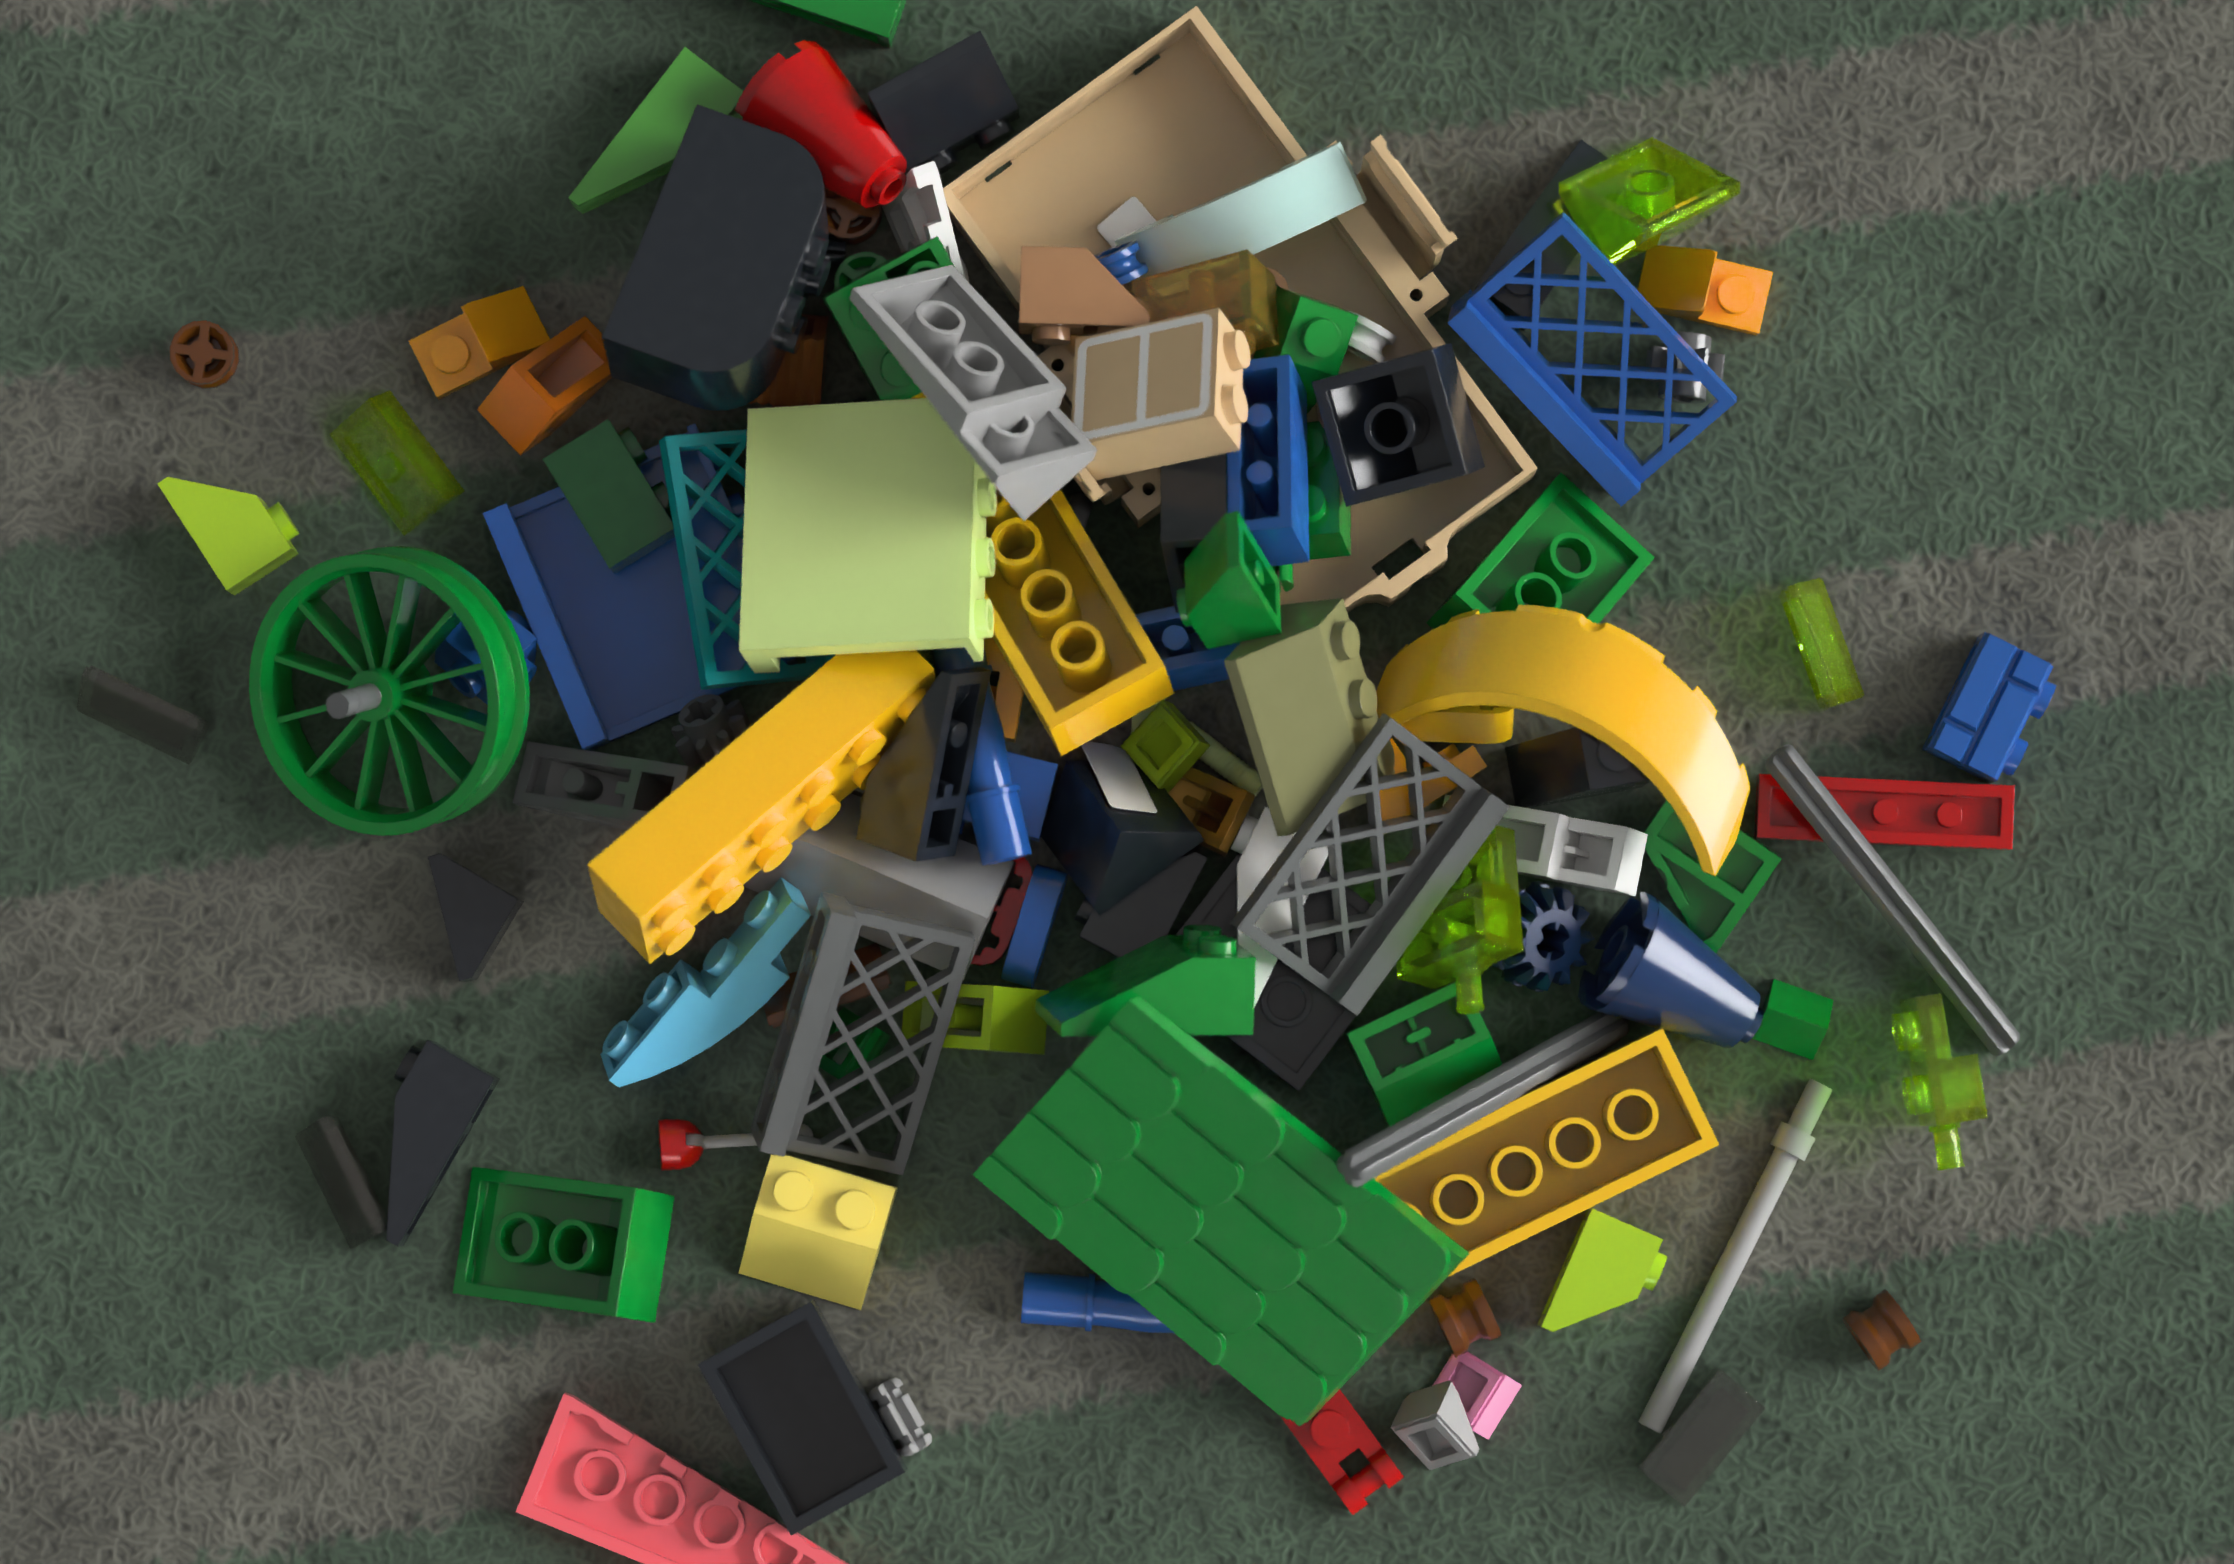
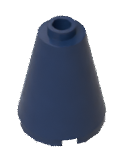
M1640 892L1641 902L1633 897L1625 901L1610 919L1594 947L1596 949H1604L1595 975L1585 969L1583 971L1578 994L1581 1004L1598 1012L1658 1029L1663 1028V1030L1728 1049L1735 1046L1739 1041L1743 1043L1749 1042L1759 1029L1764 1016L1763 1009L1759 1008L1760 994L1657 898L1646 892Z

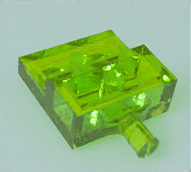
M1496 825L1396 962L1398 980L1433 989L1455 981L1456 1011L1461 1014H1476L1485 1009L1481 975L1490 965L1524 951L1515 831Z
M1941 993L1900 1000L1902 1013L1892 1014V1030L1897 1051H1908L1912 1076L1902 1078V1091L1908 1115H1919L1920 1126H1928L1929 1132H1932L1938 1163L1937 1170L1963 1167L1965 1164L1963 1163L1958 1128H1961L1960 1122L1988 1118L1978 1054L1951 1055Z

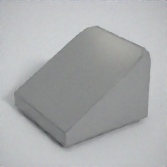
M1451 1381L1411 1392L1403 1400L1391 1429L1429 1470L1477 1456L1479 1446L1459 1393Z

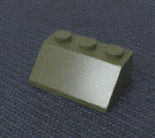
M1343 598L1280 605L1281 634L1241 642L1224 660L1277 836L1291 835L1298 831L1379 720L1376 711V689L1372 681L1366 677L1359 654V632L1355 623L1349 620ZM1390 740L1376 757L1378 777L1395 773V755ZM1364 775L1362 776V778H1361L1359 781L1365 780V779H1364ZM1366 793L1347 797L1338 809V815L1367 803Z

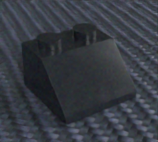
M981 31L868 92L872 113L906 158V175L912 168L935 161L939 175L958 164L959 161L955 153L975 142L978 143L981 150L1001 142L1014 132L1010 123L1020 118L1019 108Z
M1451 343L1312 382L1346 507L1468 475L1485 467Z

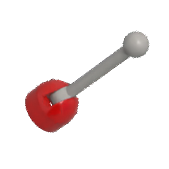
M658 1120L661 1171L681 1170L691 1167L700 1159L705 1149L757 1146L752 1133L704 1136L699 1128L688 1120ZM801 1124L799 1134L813 1137L811 1128Z

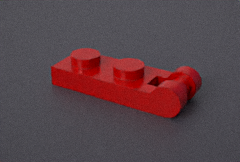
M1340 1389L1310 1421L1300 1427L1291 1419L1281 1417L1352 1515H1355L1367 1506L1368 1503L1365 1498L1384 1484L1390 1489L1405 1478ZM1359 1448L1370 1463L1349 1478L1339 1465V1462Z

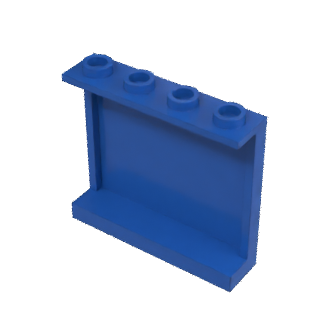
M694 423L687 426L688 432L684 434L700 433ZM658 444L644 450L649 459L638 465L651 487L660 481H663L666 486L660 445ZM699 450L680 452L683 474L704 489L719 467ZM720 481L710 495L739 518L744 511V502L740 493L737 492L727 496ZM560 487L512 507L503 504L483 513L533 634L537 637L538 646L583 750L591 751L680 713L688 702L699 696L708 694L720 696L742 687L701 690L675 537L615 574L608 567ZM687 495L690 508L695 500ZM703 507L699 509L691 520L694 536L712 551L717 548L730 530ZM737 535L721 558L742 574L743 539ZM698 557L699 568L701 569L705 562ZM713 568L702 582L705 599L723 613L727 611L741 592ZM741 607L731 619L739 626ZM708 619L711 633L716 625ZM723 631L713 644L717 672L740 670L746 660L739 651V643ZM795 656L780 657L788 665L798 663Z

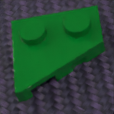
M1665 799L1643 831L1648 834L1645 850L1664 880L1666 888L1683 914L1691 931L1717 953L1775 870L1782 856L1740 828L1736 842L1716 876L1704 873L1683 823Z

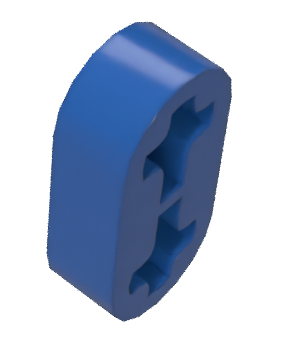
M1040 864L1036 865L1006 956L1001 980L1026 988H1033L1061 904L1068 873Z

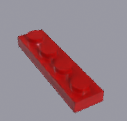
M1758 774L1756 779L1754 838L1824 842L1771 774ZM1817 776L1870 844L1988 850L2013 849L2015 785Z

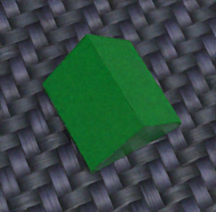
M1772 979L1762 1008L1764 1011L1763 1020L1752 1039L1813 1060L1828 1030L1834 1000Z
M845 1007L838 1013L845 1026L861 1018ZM835 1022L832 1023L828 1036L839 1030ZM872 1026L853 1037V1040L868 1063L880 1055L891 1036L876 1026ZM846 1042L822 1055L819 1064L821 1069L837 1079L861 1067ZM862 1082L858 1083L852 1088L858 1090Z

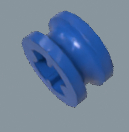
M1137 240L1114 246L1094 255L1122 285L1141 277L1149 271L1146 263H1141L1136 259V252L1140 249Z

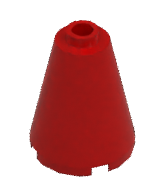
M802 40L794 43L802 51L786 59L779 52L770 58L752 77L738 99L735 111L743 117L742 120L783 134L801 144L816 161L822 175L824 188L865 208H872L879 204L887 205L896 199L907 181L905 175L907 168L906 158L829 52L815 41Z

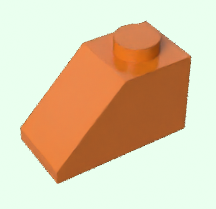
M586 316L582 317L511 365L478 407V412L520 456L554 433L612 378L602 340L603 334Z

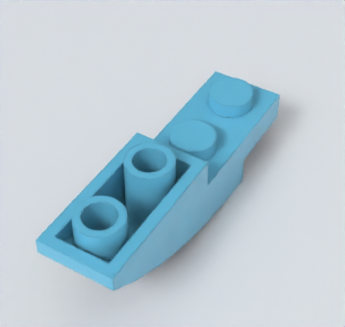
M780 877L769 891L763 890L752 899L744 913V921L729 939L723 938L710 949L704 960L701 972L680 959L668 974L666 972L661 973L651 982L644 994L641 1007L628 1022L623 1020L616 1024L604 1041L603 1052L600 1055L610 1082L618 1087H622L650 1078L682 1064L723 1039L767 1003L790 978L780 955L781 950L811 916L804 897L798 888Z

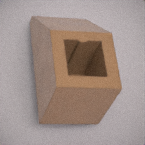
M1021 246L1019 334H1032L1033 343L1040 345L1070 344L1071 335L1090 336L1149 323L1148 311L1087 248Z

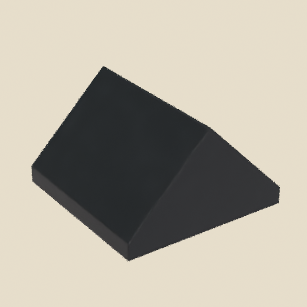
M1066 760L1041 837L1099 915L1204 841L1199 831L1165 788L1158 789L1135 762L1137 771L1157 809V813L1111 807L1089 761Z

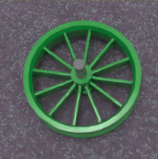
M384 546L332 558L304 571L283 589L270 606L256 635L251 654L249 670L251 711L261 746L270 764L286 787L305 806L327 821L347 830L377 836L400 835L456 818L482 803L499 787L515 763L523 744L530 709V687L525 656L518 635L501 604L487 587L462 566L431 551L415 547ZM369 572H383L399 576L388 637ZM345 579L362 643L321 598L330 588ZM422 585L441 598L450 609L408 655ZM306 618L313 623L353 669L295 650L299 633ZM462 622L477 649L481 663L430 676L424 663L454 628ZM293 668L346 685L348 689L331 694L326 704L297 711L293 691ZM483 669L488 698L487 714L432 696L433 682ZM328 711L336 719L355 714L356 716L318 758L307 740L299 718ZM424 712L485 732L482 745L472 765ZM370 725L356 794L341 784L329 771ZM416 739L457 783V786L450 793L435 803L432 800ZM390 744L408 808L389 807L378 804Z

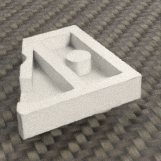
M935 161L912 168L906 175V184L898 197L887 205H881L899 248L903 253L938 236L957 271L969 282L966 266L959 255Z

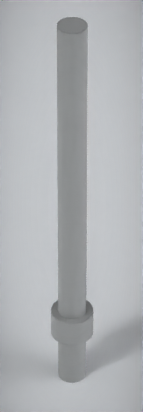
M1809 1079L1788 1123L1781 1121L1770 1143L1775 1149L1638 1421L1642 1425L1660 1434L1662 1433L1798 1159L1805 1161L1816 1139L1811 1136V1133L1833 1091L1831 1088L1813 1079Z

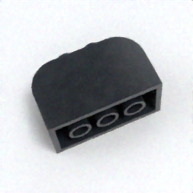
M696 105L602 336L611 377L701 409L715 411L730 410L744 406L758 398L772 384L786 352L797 353L808 323V318L801 316L809 294L817 297L821 294L831 266V260L825 258L829 242V229L823 179L816 161L801 144L783 134L704 106Z

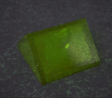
M1653 137L1559 182V195L1575 223L1614 266L1696 226L1740 194L1739 181Z

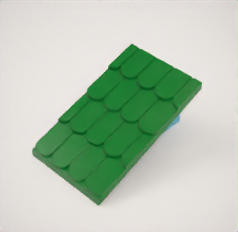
M1140 996L1127 1002L1112 1021L1072 1063V1066L1063 1073L1035 1104L1033 1109L1026 1114L994 1152L972 1174L1049 1240L1055 1238L1113 1288L1124 1294H1129L1213 1366L1219 1364L1279 1416L1291 1419L1299 1427L1310 1421L1470 1254L1375 1179L1359 1187L1346 1184L1344 1175L1337 1169V1160L1343 1155Z

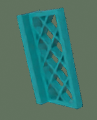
M747 429L664 436L659 440L701 690L807 680L836 654L805 656L806 663L788 665L780 659V672L754 673L747 662L743 664L740 670L717 672L713 644L720 634L724 631L739 643L740 626L731 619L741 607V592L727 611L723 613L705 599L702 582L713 568L741 591L742 574L722 559L721 556L737 535L743 539L744 511L738 518L710 494L726 473L745 487L746 470L735 461L747 446ZM721 448H734L728 456L720 450ZM699 450L719 467L704 489L683 474L680 452ZM687 495L695 500L690 508ZM701 507L730 529L714 551L697 539L693 533L691 520ZM698 557L705 562L701 569L699 568ZM708 619L716 625L711 633Z

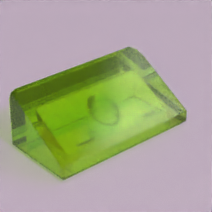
M390 390L366 400L329 434L404 536L465 492Z
M1817 578L1787 586L1781 591L1779 598L1819 709L1823 708V711L1862 698L1864 692L1823 579Z

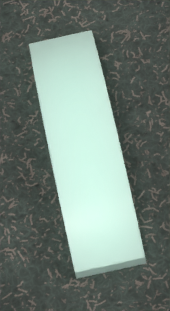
M1338 142L1285 165L1275 173L1176 216L1172 214L1119 237L1114 242L1117 246L1137 240L1140 249L1136 252V259L1141 263H1146L1149 271L1133 280L1140 297L1144 298L1181 285L1263 251L1365 203L1367 198L1341 142Z

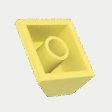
M771 1154L753 1212L738 1274L861 1310L898 1187L789 1154H785V1157Z

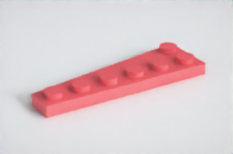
M566 1392L563 1393L516 1509V1512L643 1564H848L799 1533L791 1536L786 1525L581 1399Z

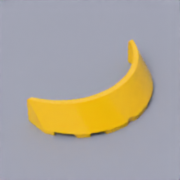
M1519 605L1515 611H1497L1480 614L1479 609L1453 616L1448 623L1425 633L1409 645L1406 644L1390 660L1384 670L1376 690V711L1379 718L1384 713L1401 725L1418 716L1434 711L1463 706H1501L1526 710L1555 718L1606 743L1635 765L1656 786L1683 823L1704 873L1716 876L1736 842L1750 785L1744 763L1738 766L1730 744L1715 720L1716 708L1698 686L1691 690L1674 672L1663 664L1665 656L1636 636L1612 624L1594 623L1581 613L1538 605Z

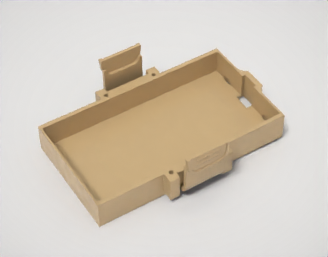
M1195 6L944 187L943 191L950 219L1019 312L1021 246L1087 248L1093 255L1112 248L1097 230V226L1131 197H1136L1152 217L1159 221L1172 214L1176 216L1275 173L1283 166L1307 155L1199 8ZM1159 54L1160 58L1137 75L1133 73L1134 70ZM1379 135L1370 142L1371 151L1363 156L1361 171L1356 175L1367 198L1365 203L1263 251L1203 275L1210 284L1211 289L1192 306L1245 270L1255 266H1267L1277 270L1285 278L1289 290L1357 313L1396 336L1393 345L1388 344L1382 349V355L1385 357L1384 361L1446 344L1428 320L1429 317L1446 306L1450 295L1432 270L1440 263L1444 248L1458 238L1453 231L1449 233L1440 221L1439 215L1399 161L1389 152L1385 139L1382 135ZM1334 141L1329 146L1336 144L1337 141ZM1008 161L1012 163L1011 166L988 182L985 181L986 177ZM1257 279L1250 281L1247 284L1250 296L1235 307L1240 315H1243L1253 307L1260 306L1266 313L1269 312L1272 296L1276 292L1277 286L1273 282L1262 286ZM1133 280L1122 285L1148 311L1149 323L1171 318L1153 295L1141 298ZM1415 297L1419 299V301H1413L1411 298ZM1189 307L1180 316L1184 315L1191 307ZM1229 311L1224 314L1230 323L1234 321ZM1261 332L1247 341L1250 359L1253 358ZM1071 335V342L1066 345H1043L1046 350L1037 356L1067 388L1059 409L1070 420L1072 413L1076 338L1086 336ZM1346 350L1338 374L1369 366L1373 363ZM1457 358V366L1485 467L1468 475L1351 505V556L1309 560V562L1293 564L1294 588L1285 592L1281 585L1280 605L1343 598L1347 613L1364 603H1379L1387 607L1391 606L1402 598L1417 580L1422 577L1425 579L1429 578L1445 566L1448 559V542L1459 531L1534 477L1538 469ZM1056 367L1063 368L1061 371L1054 370ZM1316 404L1307 414V422L1318 421ZM1084 467L1073 477L1081 490L1093 503L1100 498L1103 504L1107 505L1121 497L1122 507L1138 528L1161 512V467L1095 480L1088 469ZM1147 489L1154 491L1151 495H1146L1143 492ZM1411 539H1413L1424 554L1390 580L1384 572L1378 576L1372 569V567Z

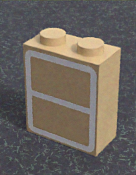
M1219 307L1076 338L1071 422L1097 449L1094 459L1085 466L1095 480L1240 450L1241 423L1246 422L1248 418L1247 400L1242 389L1243 369L1249 367L1250 351L1241 330L1235 331Z

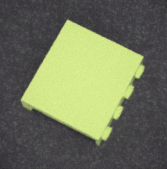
M927 398L748 409L739 651L754 673L780 672V657L962 647L967 649L974 662L983 661L984 638H992L994 633L992 602L990 599H985V577H993L995 574V549L993 540L986 538L987 517L996 515V487Z

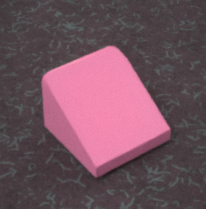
M1468 1351L1456 1358L1452 1353L1433 1384L1436 1385L1446 1381H1451L1454 1384L1472 1430L1486 1439L1490 1438L1522 1386Z

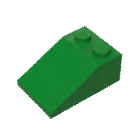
M1560 473L1464 578L1426 623L1432 629L1448 623L1451 617L1476 609H1479L1480 614L1497 611H1515L1519 605H1538L1574 611L1583 614L1594 623H1600L1655 557L1564 474Z
M1187 925L1183 927V935H1163L1037 998L1035 1012L1060 1036H1098L1129 1000L1140 996L1189 1035H1253L1256 957L1237 943V939L1222 935L1221 927L1213 925Z
M473 1166L452 1293L655 1323L675 1196L635 1187Z

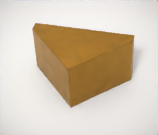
M1192 767L1168 792L1203 837L1204 841L1200 845L1224 857L1255 798L1254 794Z

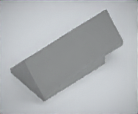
M953 265L852 289L849 297L1023 521L1094 459L1097 452L1096 447L1059 409L1067 388Z
M850 793L840 802V810L827 825L817 831L809 828L792 843L793 847L790 854L779 866L769 872H764L761 869L743 885L760 893L763 890L769 891L782 877L801 891L812 916L815 914L821 892L846 897L850 905L972 932L975 942L964 974V980L1014 862L1006 861L982 866L978 847L961 839H958L955 856L918 862L856 839L860 820L859 805L861 797ZM861 925L859 936L892 950L897 948L888 931ZM898 934L903 944L914 938ZM932 942L910 956L934 968L944 970L949 967L954 946Z

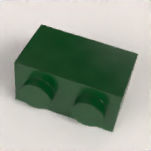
M607 419L543 458V461L608 567L616 574L673 539L675 534L665 484L663 481H660L651 487L638 466L649 458L629 426L617 432L614 425Z

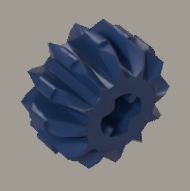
M1533 881L1532 883L1528 882L1525 890L1516 887L1505 889L1507 907L1495 906L1488 908L1493 918L1497 920L1494 929H1489L1481 934L1487 942L1496 944L1486 960L1493 967L1502 969L1501 977L1507 983L1518 987L1526 985L1528 989L1543 992L1548 991L1551 982L1558 985L1571 984L1569 966L1581 967L1588 965L1583 955L1579 953L1581 944H1586L1595 939L1589 931L1580 929L1590 913L1583 906L1574 904L1575 895H1572L1569 890L1558 886L1550 888L1549 884Z

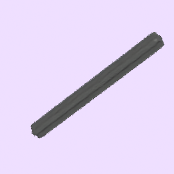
M1787 744L1773 752L1765 761V767L1991 1054L1997 1057L2013 1048L2020 1040V1033L1792 745Z
M1602 1012L1589 1016L1350 1148L1344 1155L1338 1158V1171L1344 1175L1346 1184L1349 1186L1359 1187L1616 1044L1622 1037L1628 1034V1022L1623 1018Z

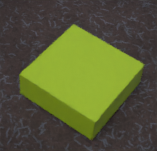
M1165 700L1158 703L1121 745L1157 788H1165L1167 792L1178 783L1211 746L1176 706Z

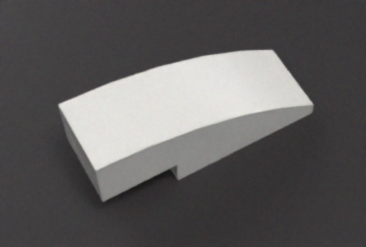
M1445 794L1443 806L1451 795ZM1508 805L1510 807L1469 862V865L1635 897L1648 834L1630 827Z

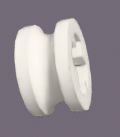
M1349 311L1358 315L1347 350L1373 364L1383 362L1385 357L1382 355V349L1388 344L1393 345L1396 336L1377 323Z

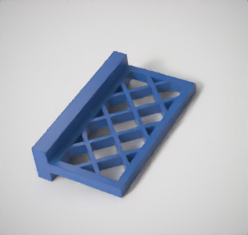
M1565 212L1560 214L1474 291L1470 289L1451 306L1447 323L1620 506H1623L1640 491L1641 483L1737 402V396ZM1561 235L1581 254L1580 275L1542 273L1543 251ZM1534 259V273L1520 272ZM1588 262L1601 276H1587ZM1506 283L1533 285L1532 317L1506 316L1491 301L1490 297ZM1541 285L1579 287L1578 318L1540 317ZM1586 289H1614L1624 300L1623 322L1585 320ZM1631 308L1645 323L1631 322ZM1518 328L1531 329V342ZM1539 329L1577 331L1575 363L1549 362L1538 350ZM1584 332L1622 333L1621 365L1583 363ZM1630 334L1657 335L1667 346L1666 368L1628 366ZM1674 354L1688 369L1674 368ZM1561 374L1575 375L1574 388ZM1582 375L1620 377L1619 409L1591 407L1581 396ZM1628 378L1666 380L1664 411L1626 409ZM1673 380L1700 381L1715 399L1699 413L1671 412ZM1605 420L1618 421V432L1616 433ZM1625 421L1663 423L1662 445L1642 461L1624 442ZM1671 424H1685L1670 437Z

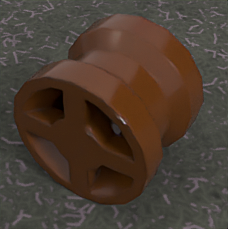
M824 188L829 237L838 242L846 241V244L856 245L867 241L876 233L881 223V204L872 208H865Z
M207 320L193 321L182 326L174 335L170 345V360L175 371L191 385L203 389L217 388L227 383L235 374L239 364V349L234 339L218 324ZM213 360H220L214 361L211 365L207 366V371H205V367L207 364L211 363Z
M1475 1278L1463 1283L1460 1292L1450 1297L1439 1294L1428 1299L1455 1358L1466 1353L1470 1343L1481 1338L1492 1341L1502 1336L1492 1310Z
M1886 1289L1874 1296L1872 1306L1864 1312L1852 1311L1842 1318L1845 1326L1865 1356L1878 1371L1890 1363L1891 1354L1900 1348L1911 1349L1921 1342L1910 1320Z

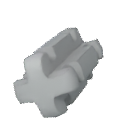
M897 1377L890 1378L874 1387L869 1392V1398L871 1402L875 1400L878 1402L880 1408L876 1411L892 1441L898 1439L902 1446L898 1449V1452L902 1456L907 1457L929 1446L932 1442V1436L930 1432L924 1434L921 1426L925 1423L909 1394H902L899 1388L903 1385L902 1381Z

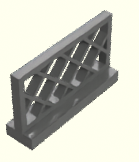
M1383 713L1230 924L1358 1016L1510 806L1480 786L1415 735ZM1393 736L1405 746L1407 771L1378 777L1376 757ZM1419 757H1421L1431 766L1420 768ZM1364 775V779H1365V780L1359 781V780L1362 778V776ZM1446 776L1458 786L1442 808L1424 812L1421 781ZM1408 784L1410 815L1382 821L1379 790ZM1366 793L1368 824L1340 830L1338 809L1347 797ZM1412 828L1413 848L1402 861L1386 864L1383 834ZM1370 837L1372 867L1344 873L1341 843ZM1328 846L1330 876L1301 882L1299 863L1310 849ZM1392 876L1391 879H1390V880L1388 881V883H1387V877ZM1286 880H1288V885L1283 886ZM1374 880L1375 900L1365 913L1347 916L1345 886ZM1332 889L1334 919L1305 925L1303 895ZM1289 899L1292 929L1266 934L1254 925L1270 902ZM1336 933L1337 952L1323 972L1320 973L1309 965L1307 939ZM1293 942L1294 953L1281 944Z
M821 892L750 1129L760 1152L785 1157L786 1150L898 1175L904 1174L975 942L972 932L850 905L846 897ZM861 925L888 931L897 947L864 967L854 951ZM898 934L914 938L903 944ZM932 942L954 946L949 967L924 980L910 955ZM904 959L918 985L885 1003L871 978ZM850 961H852L857 971L846 977ZM864 982L878 1008L845 1026L836 1011L839 998L842 994ZM942 986L937 1002L932 992ZM926 996L934 1010L931 1026L906 1040L892 1015ZM886 1019L900 1044L867 1063L853 1037ZM832 1021H834L839 1030L828 1036ZM846 1042L861 1067L827 1085L818 1070L822 1055ZM924 1046L919 1062L914 1051ZM908 1056L916 1069L913 1085L888 1099L874 1074ZM868 1078L882 1103L849 1122L835 1097ZM816 1080L821 1090L810 1095ZM827 1101L843 1125L820 1139L799 1134L804 1115ZM906 1105L901 1121L896 1110ZM890 1115L898 1129L892 1153L887 1154L865 1149L856 1133ZM850 1137L855 1146L841 1144V1142Z

